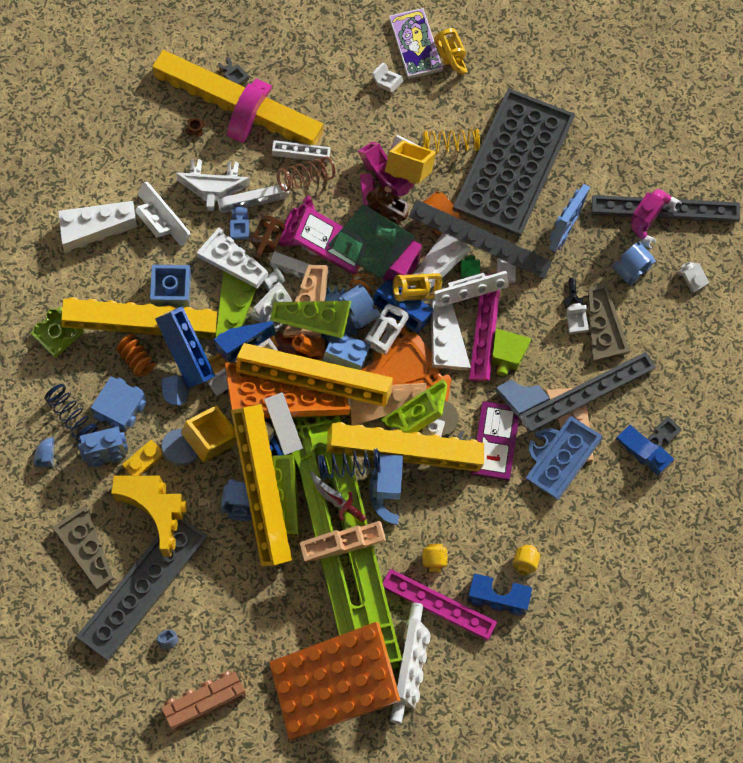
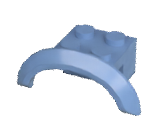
M379 454L381 472L377 474L375 471L374 474H371L369 484L370 500L374 510L383 520L390 524L398 525L399 515L390 513L383 506V499L400 500L403 456Z

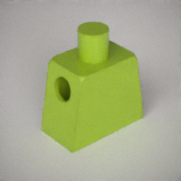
M496 328L492 364L498 365L496 373L499 376L506 377L509 369L518 370L529 348L531 338Z

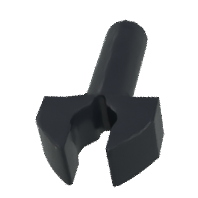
M571 277L568 279L569 297L563 300L566 309L570 307L572 300L576 304L583 305V298L577 296L576 279Z

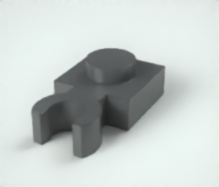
M225 58L227 66L218 63L219 70L224 72V78L239 85H243L249 80V75L238 64L234 67L232 66L230 58Z
M668 416L654 429L657 434L650 435L648 440H656L657 446H661L663 440L668 444L682 429Z

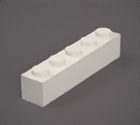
M275 140L272 148V156L309 161L314 159L321 160L322 157L326 156L330 157L331 147ZM325 159L324 162L329 163V160Z
M274 252L270 261V266L273 269L278 268L283 270L284 273H291L296 277L303 278L308 265H311Z

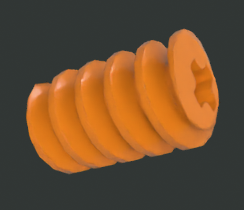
M130 334L119 342L117 352L125 359V363L129 365L133 374L136 377H141L150 373L155 368L156 363H151L152 357H147L148 352L143 351L144 346L139 345L140 341L138 339L134 340L136 335Z

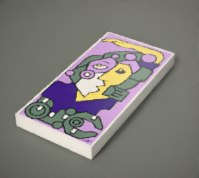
M424 8L390 15L389 21L407 78L411 79L442 72L443 67Z

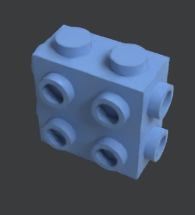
M111 376L91 407L93 417L100 422L106 421L110 423L112 428L118 426L119 431L121 429L126 432L129 427L132 428L135 424L138 412H142L145 408V395L140 388L136 386L131 387L123 379H115Z
M118 426L80 436L81 443H78L82 461H87L88 467H99L109 461L119 462L126 457L125 451L128 450L125 434L124 432L120 433Z

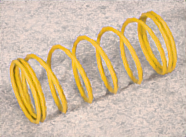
M475 128L474 131L472 129L469 130L467 143L462 129L459 131L457 143L452 129L449 132L447 143L444 131L441 130L438 136V145L432 130L429 133V138L427 130L423 132V147L429 149L431 133H433L437 154L439 153L441 132L444 137L446 153H448L451 131L457 153L461 131L464 137L466 152H468L471 131L474 137L475 151L479 152L480 150L478 128Z

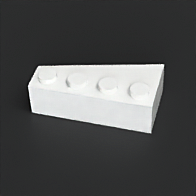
M133 201L58 211L62 245L65 254L75 248L85 247L94 241H101L110 235H117L137 227Z

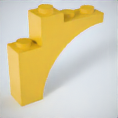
M114 475L111 494L115 501L134 505L146 512L157 525L160 539L159 549L163 557H171L172 550L175 549L176 545L175 538L173 537L174 531H177L178 527L177 520H183L184 513L187 512V501H184L181 494H166V484L163 483L160 476Z

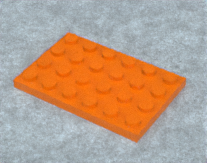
M237 362L225 363L231 410L262 404L264 418H270L264 399L283 392L292 417L350 415L348 398L236 372Z
M378 622L269 662L289 740H295L400 702L381 627Z

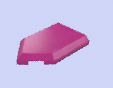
M309 195L303 199L304 203L297 209L293 208L289 212L284 224L285 230L278 245L283 247L300 245L294 242L292 237L304 208L308 206L315 210Z

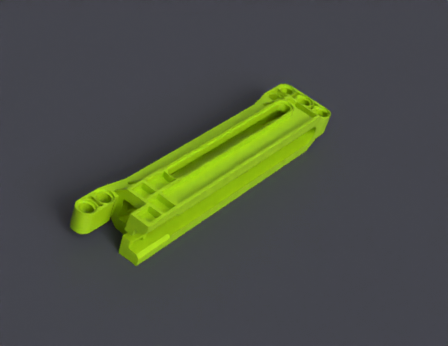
M337 415L332 420L326 419V416L292 417L293 422L297 425L295 428L303 448L290 454H294L295 466L300 475L314 537L333 531L326 499L315 487L310 472L313 471L321 480L316 459L319 455H324L328 473L331 477L332 454H334L340 476L342 475L343 454L327 453L328 429L332 423L341 422L340 416ZM308 419L316 420L314 424H308L306 421ZM345 455L349 471L352 475L353 463L351 456ZM334 465V474L332 479H330L332 489L340 492L346 501L349 499L348 492H351L353 495L352 506L365 515L355 472L351 477L345 465L344 475L340 478ZM348 512L343 515L344 521L340 520L342 530L368 525L367 519L364 522H360L359 519H356ZM370 546L348 552L361 603L359 606H354L350 601L340 556L336 555L320 559L338 636L378 622L381 627L392 671L400 670L402 658L374 547Z

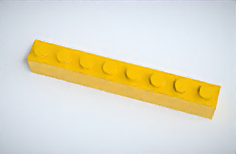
M70 297L63 299L61 327L162 335L155 318L176 308L170 305L158 307L153 304L136 305L133 302L122 304L115 301L99 302L95 299L79 300ZM184 307L197 338L214 339L217 311H212L211 309L194 310L191 307Z
M246 343L243 344L237 356L236 372L386 407L392 390V377Z
M262 404L231 410L261 566H273L292 561Z
M342 422L332 423L328 429L327 453L343 454L344 452L345 455L353 456V451H355L356 456L364 457V450H366L368 458H374L373 450L377 448L379 454L403 456V462L477 472L484 465V443L473 439L466 441L459 440L457 437L427 436L419 432L404 433L401 430L389 431L381 427L350 426Z

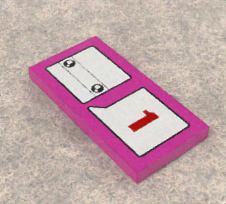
M308 206L304 208L292 237L294 242L353 275L357 274L356 268L361 266L360 260L365 256L364 251L368 248L369 241Z

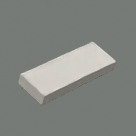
M283 392L265 398L264 402L283 455L302 449L303 447Z

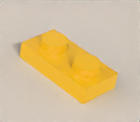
M151 439L126 460L122 466L131 476H141L163 457L162 450Z

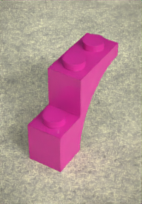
M371 142L358 150L366 169L375 172L382 188L389 186L392 189V194L404 196L414 187L413 183L408 182L407 179L391 176L390 173L385 172L388 157L379 143Z

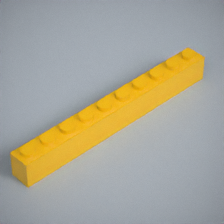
M162 50L152 66L153 74L158 80H165L175 88L185 89L189 94L200 96L208 103L213 102L223 110L233 112L245 87L165 50ZM267 97L258 108L253 124L262 125L270 132H277L287 140H294L299 142V144L316 146L323 134V123Z

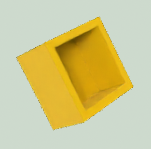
M402 140L389 151L385 172L390 173L391 176L407 179L410 183H420L432 172L436 152Z
M217 405L187 420L181 431L183 437L202 462L230 449L237 441L234 427Z

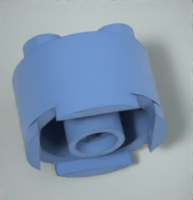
M638 242L630 247L621 256V261H616L612 268L631 286L639 279L638 277L642 273L645 274L652 268L656 260Z
M361 284L339 297V301H352L349 316L355 329L362 328L380 316L378 309L374 310L373 308L374 302Z
M234 479L228 480V484L223 488L220 512L223 515L224 512L229 514L228 518L250 521L252 517L246 485Z

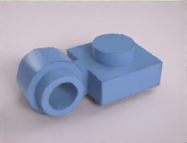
M236 206V208H232V218L236 220H230V238L233 240H249L248 209L244 208V206Z

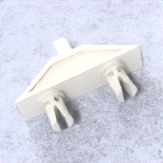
M194 159L190 161V173H176L179 183L197 194L203 201H207V211H214L215 201L217 202L220 198L230 196L250 186V177L238 176V162H235L233 169H231V161L227 162L226 176L201 174L202 161L198 159L196 167Z

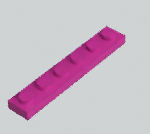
M500 290L479 296L469 376L471 382L489 381Z
M392 569L388 571L383 581L385 590L411 603L422 604L424 610L486 641L489 640L497 625L496 621Z

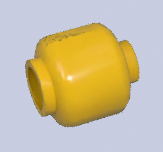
M427 544V547L422 549L423 567L429 568V572H441V568L448 565L447 548L443 547V544Z
M522 545V547L516 549L512 565L519 574L529 575L537 571L540 554L534 546Z

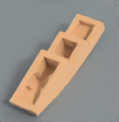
M380 521L340 532L335 530L302 541L300 546L304 561L308 562L370 547L385 542L386 539Z

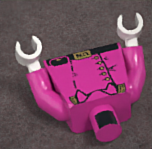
M656 189L652 194L646 193L634 211L630 222L632 230L641 239V244L648 248H652L650 243H656V239L648 236L647 231L665 204L674 211H677L675 209L677 203L682 204L681 201L671 197L661 189Z

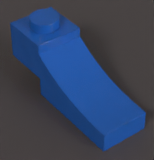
M631 424L616 437V440L643 466L646 464L658 477L674 461V458L668 452L644 437Z

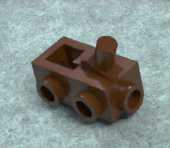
M378 186L373 191H370L366 196V200L368 201L367 207L372 209L373 214L386 217L387 221L391 224H398L407 218L409 203L392 194L391 187L386 186L382 188Z

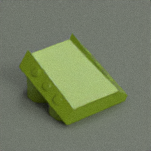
M60 306L57 309H50L46 313V319L37 323L30 332L55 358L85 332V329L61 327L62 307Z

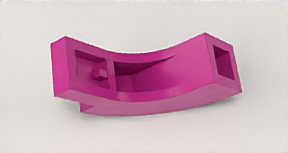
M255 79L252 84L248 83L232 113L227 131L228 137L244 143L252 131L257 110L271 92L272 85L259 79Z

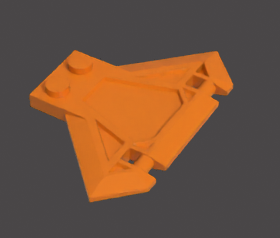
M405 325L400 332L403 337L401 339L398 336L396 337L388 353L383 355L374 351L372 363L362 369V371L392 377V385L426 383L428 389L444 379L447 383L445 401L448 402L452 378L448 374L445 376L441 375L439 371L443 368H432V352L420 336L414 331L409 333ZM384 330L383 334H382L381 337L379 338V341L382 339V337H383V335L385 334L386 330ZM433 376L436 379V381L432 382L430 377Z

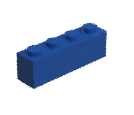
M183 306L155 318L188 388L204 383L215 376Z

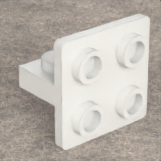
M277 283L255 305L250 315L258 322H269L274 302H293L282 284ZM272 321L275 326V332H277L284 325L282 323Z

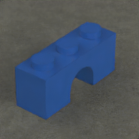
M474 573L468 601L472 605L479 607L487 605L491 606L492 610H507L516 616L526 615L533 587L513 583L510 593L501 596L493 591L492 577Z

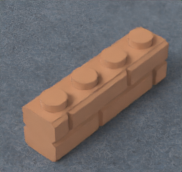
M224 672L219 676L220 679L214 682L208 680L201 684L200 689L196 691L190 689L182 694V698L178 700L172 698L166 701L161 709L172 732L246 697V692L236 672Z

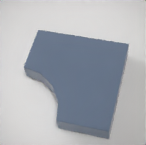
M510 380L496 387L498 395L518 417L550 399L539 385L525 387Z

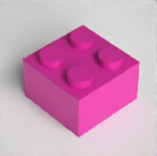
M402 235L399 241L395 240L391 248V255H387L383 262V281L385 282L387 279L393 281L396 275H412L420 262L422 245Z

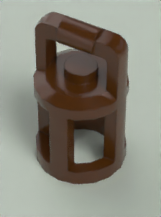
M262 216L252 236L251 244L257 249L253 258L258 263L262 253H273L285 230L284 223L275 217ZM263 226L267 231L264 237H259L258 234ZM272 232L278 234L274 243L269 241Z

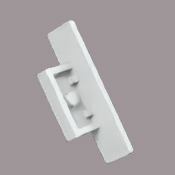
M144 182L138 192V196L145 204L138 206L135 212L157 238L171 234L180 246H184L191 235L190 231L148 182Z
M503 271L489 276L481 273L448 283V288L434 292L436 306L439 308L509 287L507 272Z

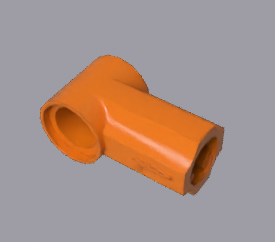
M300 333L296 334L292 340V347L308 355L310 359H323L326 351V341L322 338H310Z

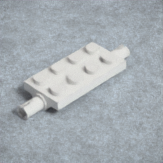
M411 603L409 620H407L406 624L408 631L397 685L400 702L393 704L390 721L396 724H402L405 706L415 709L416 703H418L420 698L419 684L423 681L422 668L423 663L427 659L426 646L430 642V632L421 622L423 605L420 603Z

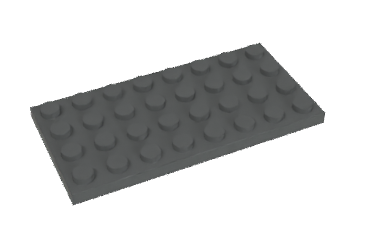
M508 88L454 203L453 211L521 237L575 118V114Z

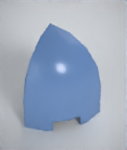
M175 375L162 378V392L166 402L171 405L184 404L188 398L189 388L183 377Z
M54 437L41 441L36 447L34 467H53Z

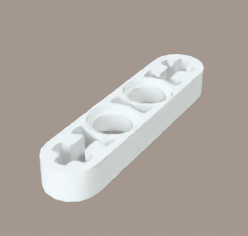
M279 185L226 196L220 198L217 204L219 211L226 213L232 211V208H236V206L248 208L288 198L290 194L289 191L284 192Z

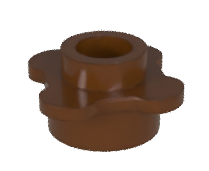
M198 118L189 119L188 128L185 129L186 134H194L197 137H201L205 122Z

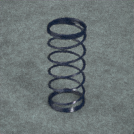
M58 384L46 393L44 399L48 405H54L53 411L60 413L59 419L66 421V428L72 429V436L76 437L77 442H81L79 437L91 430V433L96 432L97 426L90 424L77 435L73 434L74 428L84 424L89 419V416L81 418L74 427L67 426L68 420L77 417L83 411V408L74 411L68 419H61V414L74 407L77 400L68 403L61 412L55 411L56 405L64 402L71 396L70 392L63 395L66 390L65 384ZM63 387L56 396L50 398L57 389ZM58 399L55 404H50V403H49V402H52V401ZM73 402H75L71 407H69L68 409H66L70 404H72ZM81 410L78 414H76L75 416L71 417V416L74 415L77 411ZM87 418V419H86L85 421H83L81 424L77 425L80 421H82L83 419Z
M377 448L373 450V472L369 464L367 452L364 450L363 473H361L356 452L353 451L352 475L343 452L341 476L336 465L335 456L332 454L331 477L327 472L324 455H319L318 468L320 478L325 480L327 475L329 479H332L334 465L340 478L344 475L345 465L349 475L352 477L355 472V461L361 475L365 473L366 461L370 472L374 474L376 471L378 474L381 472L379 450Z

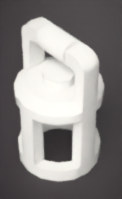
M391 304L386 305L365 337L364 342L370 344L372 350L386 355L408 320V313ZM389 311L403 317L399 324L396 323L395 319L385 317ZM384 330H386V332H385V334L383 335L382 339L379 341V338H380L381 335L383 334Z

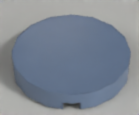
M182 429L172 430L162 440L161 452L167 462L175 466H188L195 462L198 455L181 434Z

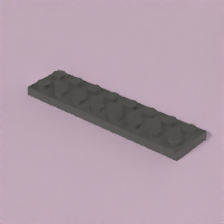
M184 518L183 520H177L178 527L177 531H174L173 537L175 538L176 545L175 549L172 550L171 557H163L159 549L160 539L158 535L76 636L79 641L107 662L110 661L208 539L205 533Z

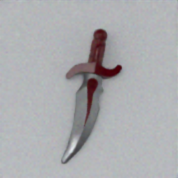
M313 471L310 472L312 481L319 493L327 501H331L335 507L341 509L339 511L341 521H344L343 515L346 512L359 519L360 522L366 520V516L352 506L353 495L351 492H348L349 499L346 501L340 492L326 485Z

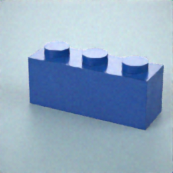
M387 279L376 290L373 298V304L382 310L386 305L391 304L407 312L409 318L404 325L417 334L429 323L434 312L433 308L421 300L396 301L393 294V281ZM398 287L399 294L401 295L402 287ZM391 311L387 313L399 322L403 318L391 313Z

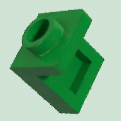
M466 255L460 260L461 279L480 274V259L475 258V255Z

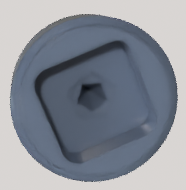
M165 630L158 635L157 642L160 648L170 649L177 644L178 637L175 631Z

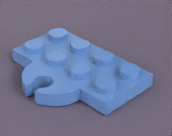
M583 184L580 190L576 189L573 198H570L567 207L563 209L561 216L559 215L555 223L556 229L555 231L553 230L549 241H551L550 250L555 252L561 250L573 224L580 215L590 190L589 186Z
M572 416L567 419L560 431L553 428H545L535 433L538 439L543 438L546 440L544 446L538 447L532 440L529 443V452L536 464L526 479L557 500L561 498L603 439L601 434Z

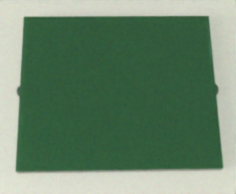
M363 204L330 241L328 246L381 279L416 237Z

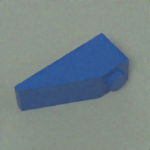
M272 321L229 329L214 339L216 350L227 362H234L237 360V356L244 343L254 346L260 345L276 335L275 326Z

